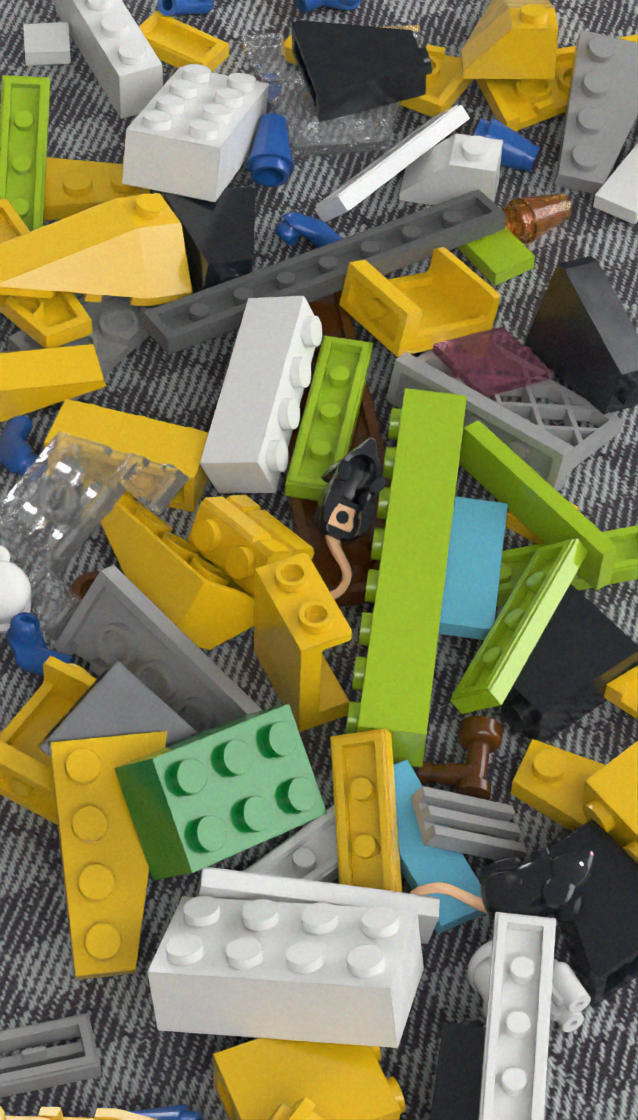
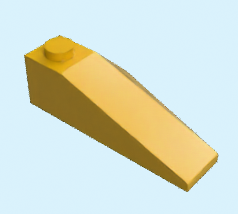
M492 0L461 49L463 79H555L558 23L555 8L550 1Z
M145 193L138 196L112 199L0 244V295L51 299L55 296L56 291L84 294V302L101 303L103 295L129 297L130 305L134 306L161 305L191 295L193 292L181 222L160 193Z
M93 344L0 352V422L65 401V399H71L107 387Z
M92 481L88 483L85 491L125 576L191 641L200 648L211 650L254 627V597L218 567L208 562V559L194 549L187 540L172 534L173 527L128 494Z

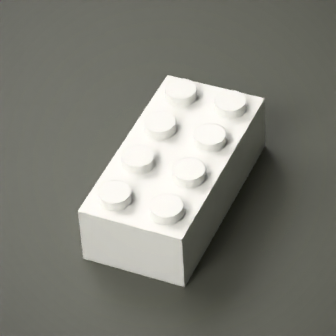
M198 64L180 66L126 129L122 184L216 202L250 155L259 119L262 115L266 114L269 83L258 82L254 76L245 73H232L228 76L212 73L210 68Z
M206 895L197 897L182 896L147 971L157 1028L159 1031L398 1048L424 970L417 910L393 909L387 906L357 907L332 905L324 902L306 904L274 902L268 899L238 900L214 898Z

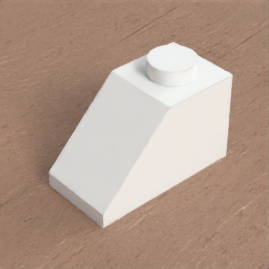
M454 134L429 149L406 167L399 200L437 205L479 189L494 202L499 183L503 140Z

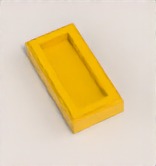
M155 11L139 26L157 57L177 68L189 64H198L210 68L211 72H213L229 57V43L170 16H165L159 11Z

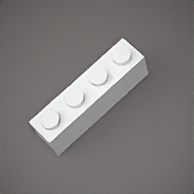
M55 0L57 14L62 22H68L69 34L120 118L123 119L140 114L163 87L162 63L123 1Z
M305 296L248 298L200 461V465L219 494L276 493L281 472H284L287 468L289 458L288 446L293 429H296L299 425V406L304 388L308 387L311 381V362L315 347H318L322 341L321 321L318 316L314 315Z

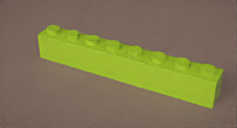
M409 388L404 390L402 409L392 408L388 439L397 440V447H386L383 478L392 479L391 488L384 487L379 493L377 518L386 519L385 528L375 527L371 559L380 560L381 562L379 570L369 569L365 602H372L375 605L373 613H362L359 645L369 646L367 657L356 656L352 689L361 690L362 698L361 702L350 701L346 734L385 728L392 734L393 763L397 764L408 760L411 766L422 767L467 395Z

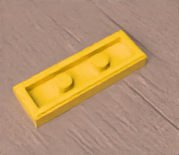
M384 728L330 736L339 884L402 892L392 734Z

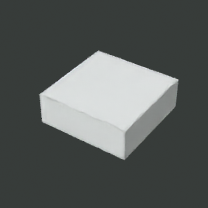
M68 22L23 24L26 65L71 63Z

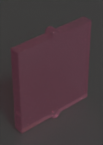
M503 326L435 343L432 350L452 371L451 375L454 378H460L468 387L486 397L547 381L551 376V371L531 353L532 349L528 346H523Z

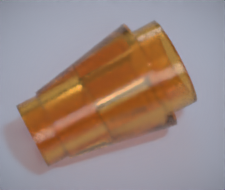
M562 193L514 198L502 209L506 213L505 227L523 244L532 243L563 221L568 220L572 214L571 203L567 196Z

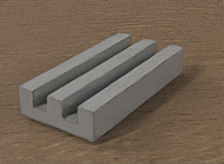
M421 786L411 796L425 846L499 861L511 857L521 859L527 854L525 843L515 841L521 835L519 824L509 822L515 816L512 805Z
M89 1013L0 1031V1053L81 1036V1041L50 1048L39 1046L24 1049L21 1054L0 1058V1098L100 1077L101 1066Z

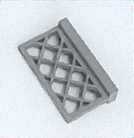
M479 339L427 350L418 357L408 352L395 359L386 401L402 409L405 388L467 395L463 429L477 420L483 423L557 492L563 488L567 473L620 433L624 421L612 413L603 415L585 398ZM460 349L474 358L454 357L453 352ZM459 373L481 374L482 379L460 378ZM493 375H507L516 381L495 380ZM500 396L522 397L523 403L502 402ZM535 398H548L557 404L536 403ZM542 419L563 420L565 426L543 425ZM576 421H589L599 428L578 427Z

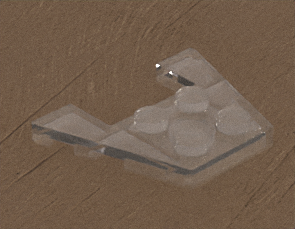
M420 25L382 27L412 30L419 47ZM284 33L243 35V51L257 81L269 83L267 101L272 112L284 116L287 120L290 148L294 156L387 150L402 101L319 123L301 72L286 71Z
M61 431L56 434L0 503V532L12 562L18 565L29 579L32 595L31 603L34 604L40 621L39 629L43 635L56 642L81 603L82 599L58 577V574L67 562L78 553L81 545L102 519L112 511L115 503L124 492L128 490L148 509L159 516L189 480L185 473L174 465L165 462L164 464H159L135 453H122L111 449L107 445Z

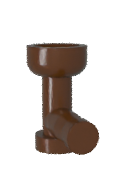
M470 716L461 720L458 728V742L467 751L466 763L432 764L431 762L423 761V766L418 767V779L421 784L434 782L442 785L457 786V794L489 800L491 784L486 780L489 754L495 752L501 746L503 726L495 719L486 716Z

